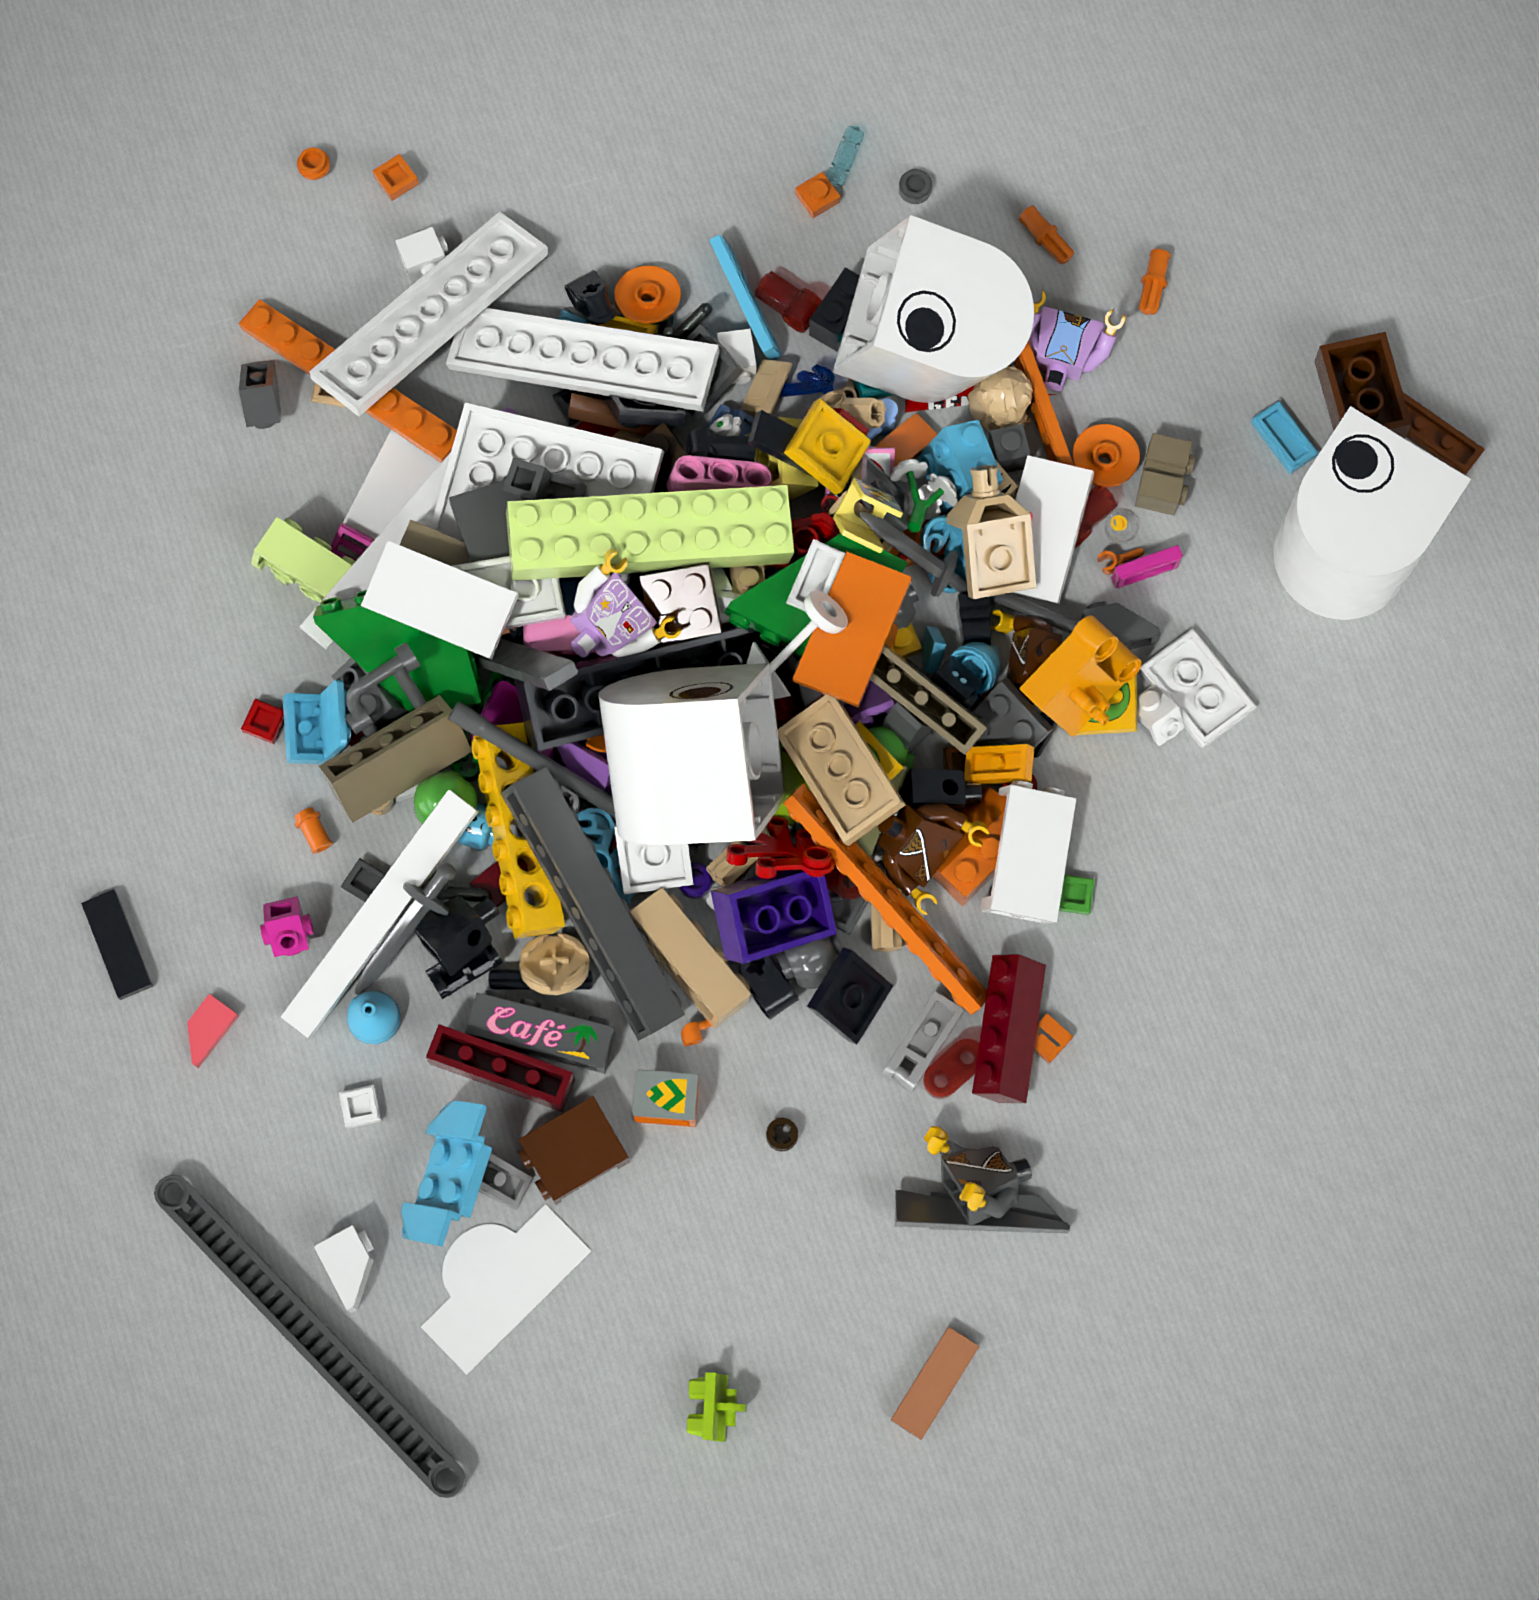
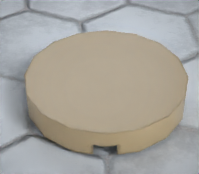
M558 933V936H549V934L539 935L529 941L521 951L519 970L522 980L530 989L541 994L560 995L569 993L581 986L588 977L590 960L587 948L579 939L565 933Z

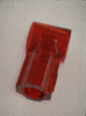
M773 271L764 275L755 290L756 298L780 313L785 323L799 333H805L809 328L810 318L822 302L814 292L806 288L799 290Z
M1097 485L1089 492L1075 548L1089 537L1096 525L1117 509L1118 504L1113 494L1106 487Z

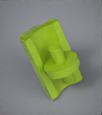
M705 1372V1377L689 1380V1398L704 1400V1413L688 1415L686 1430L688 1434L700 1436L702 1440L725 1442L726 1426L736 1427V1413L747 1412L746 1404L737 1403V1389H728L729 1375Z

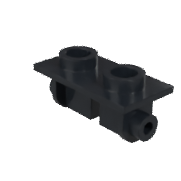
M490 943L452 976L439 963L425 972L440 997L444 999L493 968H497L498 965L502 964V959Z

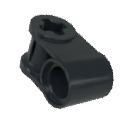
M595 270L564 286L574 308L581 312L591 324H604L617 315L616 306L608 298L607 285Z
M769 956L752 961L754 964L759 962L763 964L760 976L756 972L751 974L747 972L750 966L749 962L740 963L739 974L749 984V991L752 993L755 1002L769 1020L799 1000L791 984L779 972Z

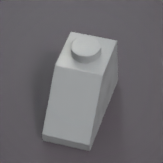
M491 1153L479 1192L517 1210L533 1177Z

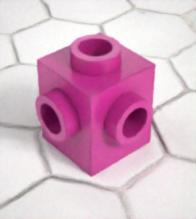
M298 896L263 904L264 924L260 925L264 945L271 944L274 957L283 955L293 956L301 951L309 950L308 936L314 934L310 915H303Z

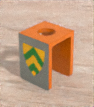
M638 1069L635 1074L632 1106L634 1121L646 1124L696 1127L699 1074Z

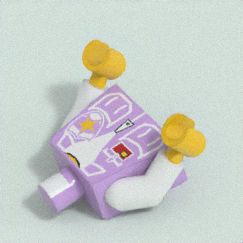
M609 549L604 557L605 563L603 565L598 564L579 582L574 601L575 612L571 616V623L580 634L571 642V647L576 654L584 658L593 649L600 656L612 654L616 657L644 652L661 643V638L664 636L668 639H674L682 631L679 628L675 632L669 633L664 629L667 622L675 619L674 616H667L662 619L659 628L655 629L653 627L657 621L617 574L624 571L627 567L626 557L617 565L610 563L611 558L618 553L617 549Z

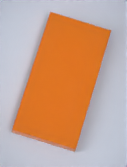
M846 552L828 595L843 609L847 616L848 624L842 632L837 634L827 633L819 627L812 632L793 676V682L859 707L912 582V577Z

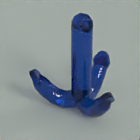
M815 364L811 368L813 372L804 370L797 374V379L801 382L784 384L779 398L823 393L824 395L834 391V373L825 366Z

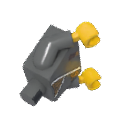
M931 1126L924 1136L925 1142L928 1143L927 1149L932 1155H937L940 1152L941 1183L969 1226L991 1216L1002 1218L1018 1202V1183L1032 1178L1031 1167L1026 1158L1009 1163L998 1147L992 1146L981 1149L963 1148L948 1140L949 1136L945 1130L938 1126Z

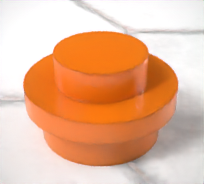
M310 147L303 150L299 155L297 168L304 178L318 180L329 172L330 160L323 150Z

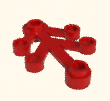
M773 816L767 823V830L770 836L760 833L756 840L750 841L757 845L744 846L732 844L727 847L726 861L734 866L745 865L750 857H760L756 861L755 873L757 876L765 879L774 878L777 875V870H803L809 876L822 877L834 869L835 861L832 858L831 851L825 847L816 846L811 838V834L806 829L797 831L795 845L798 848L794 847L788 832V820L780 816ZM783 856L788 857V858H781V859H774V858H772V857H783Z

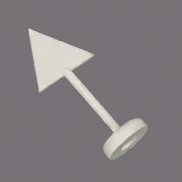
M814 590L807 595L804 600V609L811 622L771 663L768 662L756 642L752 643L747 664L769 663L774 699L791 696L775 670L817 627L827 633L837 634L842 632L848 624V619L843 609L824 592Z

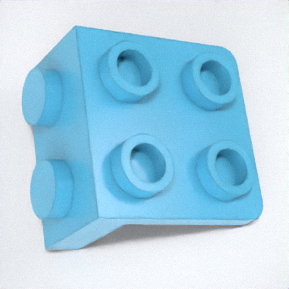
M979 419L944 427L919 455V463L926 462L928 465L926 469L927 474L925 475L927 481L930 480L929 476L932 473L937 477H947L956 487L957 501L963 495H968L973 490L970 468L977 466L981 470L983 465L997 466ZM999 468L997 473L998 485L1003 481ZM942 502L939 508L941 513L945 514L949 513L953 506L947 502Z
M335 679L321 694L286 693L283 696L287 763L323 764L339 754L350 742L351 726L349 723H346V718L344 717L346 716L345 710L348 708L346 704L348 691L344 689L343 680Z

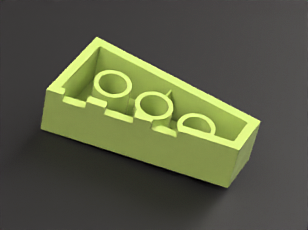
M276 517L255 548L251 565L262 570L264 565L270 567V570L275 574V579L286 585L296 582L300 585L299 589L305 596L315 602H321L356 561L347 556L340 558L331 552L332 547L322 539L314 537L312 540L301 533L302 527L288 518H285L283 521Z

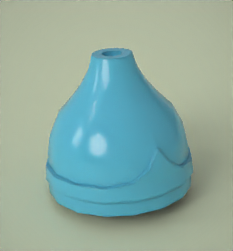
M970 642L960 646L950 655V657L956 658L983 682L975 693L976 695L983 694L993 687L1001 671V662L998 656L999 650L995 645H988L983 642Z
M381 991L361 993L352 999L348 1007L347 1023L350 1032L356 1039L366 1044H380L388 1041L396 1034L400 1026L401 1013L398 1004L391 996Z

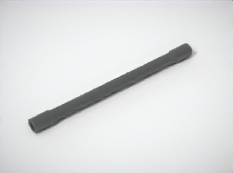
M457 702L448 720L471 734L480 736L536 771L547 767L550 773L558 779L561 786L615 817L612 795L492 724L483 715L463 703ZM695 843L688 844L690 860L698 848V845Z

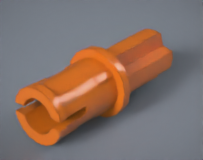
M1034 205L1021 213L1018 221L1035 237V243L1038 246L1043 245L1059 264H1065L1073 257V249L1056 232L1057 227L1046 221Z
M1163 249L1151 250L1146 275L1142 276L1141 279L1143 289L1138 309L1144 315H1155L1157 313L1162 289L1167 286L1165 277L1171 254Z

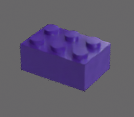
M777 870V875L774 878L765 879L757 876L710 891L724 956L727 960L744 964L837 934L825 875L822 877H812L803 870ZM811 923L821 928L810 934L787 937L788 931L799 924Z

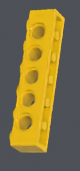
M524 723L496 725L528 745ZM474 735L472 754L478 760L480 768L479 788L482 793H485L487 803L485 811L486 822L489 827H492L494 837L492 852L495 860L499 862L501 871L499 886L501 893L506 896L508 906L506 912L507 925L513 930L514 939L553 934L565 926L561 901L522 831L520 830L521 837H517L512 833L510 825L513 824L518 828L519 826L500 794L512 784L533 774V768L480 736ZM497 757L502 758L506 762L507 770L498 765ZM518 858L526 862L528 871H524L519 867ZM525 892L533 896L535 900L534 906L525 900Z

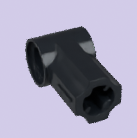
M704 427L692 430L687 438V455L755 462V447L747 444L749 436H717L713 430Z

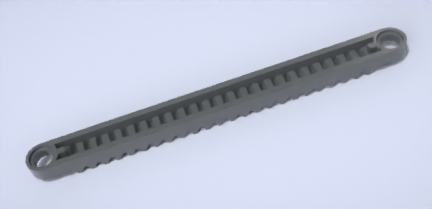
M168 1175L160 1179L154 1191L155 1200L168 1216L434 1494L443 1498H452L460 1494L466 1483L465 1472L441 1444L434 1439L420 1422L412 1416L399 1400L391 1394L187 1180L178 1175ZM171 1184H180L184 1192L182 1199L174 1204L168 1203L164 1197L166 1188ZM446 1468L454 1470L457 1474V1483L450 1490H442L436 1480L439 1472Z

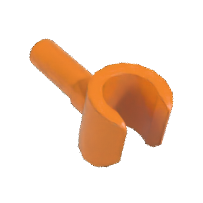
M1142 547L1117 555L1111 551H1103L1099 554L1097 560L1102 562L1105 559H1110L1114 562L1110 567L1102 569L1104 574L1111 575L1115 571L1114 568L1144 555Z
M707 1019L700 1022H690L683 1027L681 1037L685 1047L703 1041L700 1031L712 1026Z

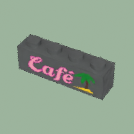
M487 990L486 995L476 992L465 1034L512 1051L605 1074L615 1037L614 1027L609 1026L610 1021L596 1016H589L588 1020L576 1018L575 1012L560 1007H555L554 1012L541 1009L540 1003L529 999H521L520 1003L506 1000V994L493 990Z

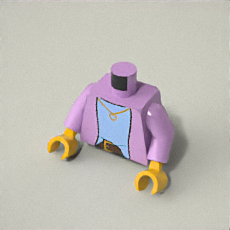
M1042 289L1041 299L1038 302H1033L1034 322L1029 343L1039 370L1047 372L1044 379L1045 387L1052 391H1061L1066 378L1080 380L1083 372H1092L1107 360L1117 338L1115 332L1124 326L1127 317L1124 314L1120 324H1113L1110 320V316L1114 311L1112 309L1105 315L1107 328L1103 329V322L1043 306L1041 312L1039 307L1044 304L1046 299L1045 292Z

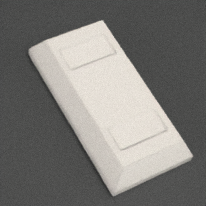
M813 539L786 603L805 611L804 600L811 591L818 590L828 595L845 553Z

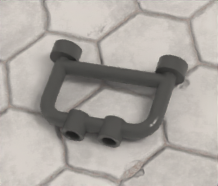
M406 642L394 649L397 656L358 679L347 692L346 704L350 713L344 717L355 734L363 731L365 736L360 738V741L379 731L361 704L360 697L364 692L388 677L394 675L415 709L427 702L409 674L421 665Z

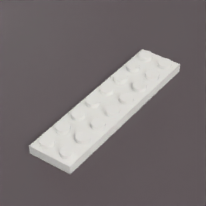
M499 211L309 371L311 380L359 417L548 255L547 246Z
M485 308L454 335L446 365L449 370L605 396L612 394L624 399H636V401L703 412L720 349L716 344Z

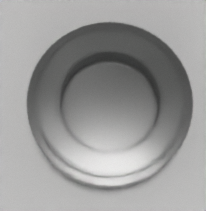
M912 169L901 176L899 194L907 203L921 204L931 194L932 181L926 172Z

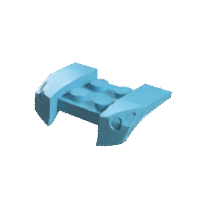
M451 1101L445 1104L436 1118L428 1125L425 1134L435 1137L436 1140L430 1151L429 1162L419 1186L415 1204L406 1202L402 1204L403 1238L443 1247L451 1220L459 1221L460 1217H471L492 1151L491 1147L484 1145L485 1137L478 1135L487 1109L483 1104Z

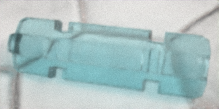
M848 126L845 129L842 137L845 140L840 141L831 163L834 167H830L826 175L834 187H842L848 176L845 172L850 171L859 149L856 145L860 146L864 137V132L858 126Z

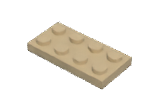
M824 695L777 729L780 742L844 844L851 845L906 805L840 700Z

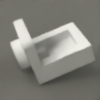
M1154 684L1137 696V720L1150 730L1153 741L1158 746L1175 737L1185 727L1179 706Z

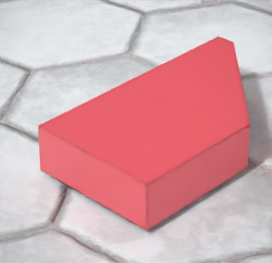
M211 994L205 998L187 1021L192 1064L197 1068L201 1066L239 1017Z

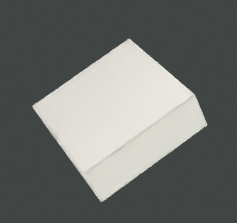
M374 1085L339 1092L344 1123L347 1129L382 1121Z

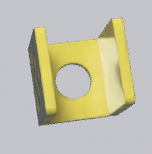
M854 477L833 519L843 536L881 553L884 548L877 535L861 517L854 513L855 503L862 499L872 504L874 507L871 514L882 519L887 512L901 518L903 511L894 496Z

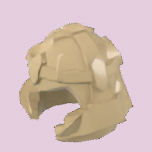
M1007 366L975 384L973 390L968 394L969 408L973 419H979L981 426L989 432L990 430L1019 424L1025 426V424L1031 422V418L1027 415L1026 411L1032 399L1033 387L1031 381L1024 375L1022 370Z

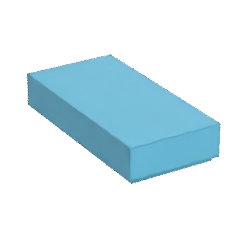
M1280 401L1252 418L1250 423L1289 474H1292L1318 456L1319 452Z

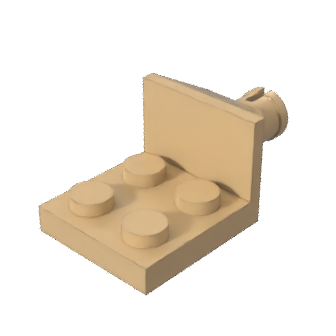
M983 465L981 470L977 466L970 468L973 486L972 494L963 495L946 516V524L962 529L968 597L972 599L1036 588L1031 514L1010 495L1000 492L997 478L998 466Z

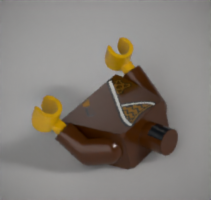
M994 610L992 614L1001 618L997 626L990 625L991 629L1004 634L1010 633L1013 629L1015 631L1012 636L1007 678L1032 705H1035L1019 688L1062 644V635L1053 633L1051 625L1041 617L1016 615L1014 618L1011 614ZM988 690L987 692L980 694V696L986 698L990 694L991 690Z
M945 803L922 804L920 807L908 804L900 810L897 816L891 815L878 825L879 831L883 833L878 840V845L885 850L882 862L887 877L897 888L901 889V892L906 897L910 895L914 899V906L924 915L928 914L920 907L922 899L930 898L936 905L937 900L931 893L921 892L917 887L920 885L924 888L937 872L936 870L940 868L964 836L960 830L965 831L968 834L970 843L977 847L982 846L983 843L980 839L972 836L973 832L982 830L989 834L988 828L983 822L975 821L970 823L967 821V816Z

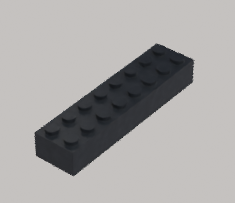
M730 623L722 625V633L657 644L644 652L624 657L608 654L575 662L574 664L578 670L577 675L551 691L514 679L528 745L537 751L603 735L599 692L608 685L620 680L665 670L747 664L753 642H756L768 662L771 663L786 646L781 643L778 646L771 645L760 638V632L750 627L744 630ZM783 662L775 672L784 686L789 687L788 674L785 662Z

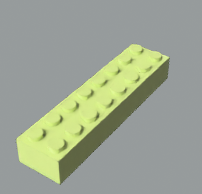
M787 485L507 501L506 521L512 581L586 576L598 564L603 565L605 563L604 557L609 549H617L618 551L610 560L612 565L619 564L625 557L627 559V567L624 571L617 574L660 572L704 563H710L711 568L788 564L794 554Z

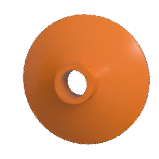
M640 266L629 270L619 279L615 287L614 296L619 311L625 317L638 323L650 324L663 321L676 311L681 300V289L677 279L669 271L657 266ZM651 299L653 301L645 302L644 300Z
M1098 424L1087 428L1078 436L1073 446L1072 460L1075 467L1095 472L1092 481L1093 485L1114 487L1125 483L1134 475L1138 468L1140 452L1137 442L1129 432L1116 425ZM1107 457L1110 460V463H1101L1099 461V458Z

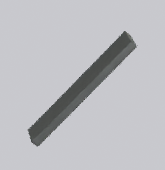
M502 638L492 660L473 652L477 666L549 691L578 673L574 662Z

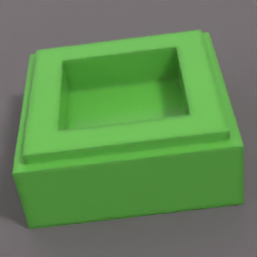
M1064 875L1059 911L1089 915L1094 879Z

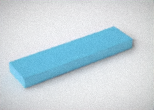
M722 235L711 238L709 241L762 352L769 360H776L782 357V352L730 244Z

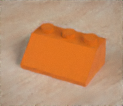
M989 787L982 791V801L980 804H968L960 812L968 817V822L980 821L987 826L989 834L982 830H976L972 834L973 837L980 839L983 845L979 847L974 846L970 843L968 834L960 830L964 836L933 875V878L962 907L995 874L1007 797L998 795V792Z

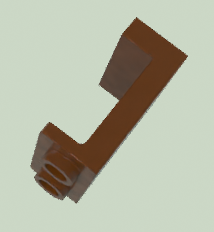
M594 1096L518 1139L523 1148L518 1150L517 1153L527 1170L534 1167L540 1179L535 1184L544 1200L552 1198L555 1205L562 1202V1198L616 1167L620 1169L630 1163L629 1156Z

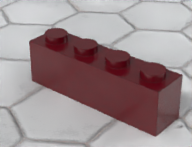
M1020 954L992 955L972 1094L997 1103H1027L1046 970L1045 964Z
M438 1024L426 1055L430 1065L560 1112L564 1110L575 1081L574 1074L571 1071Z

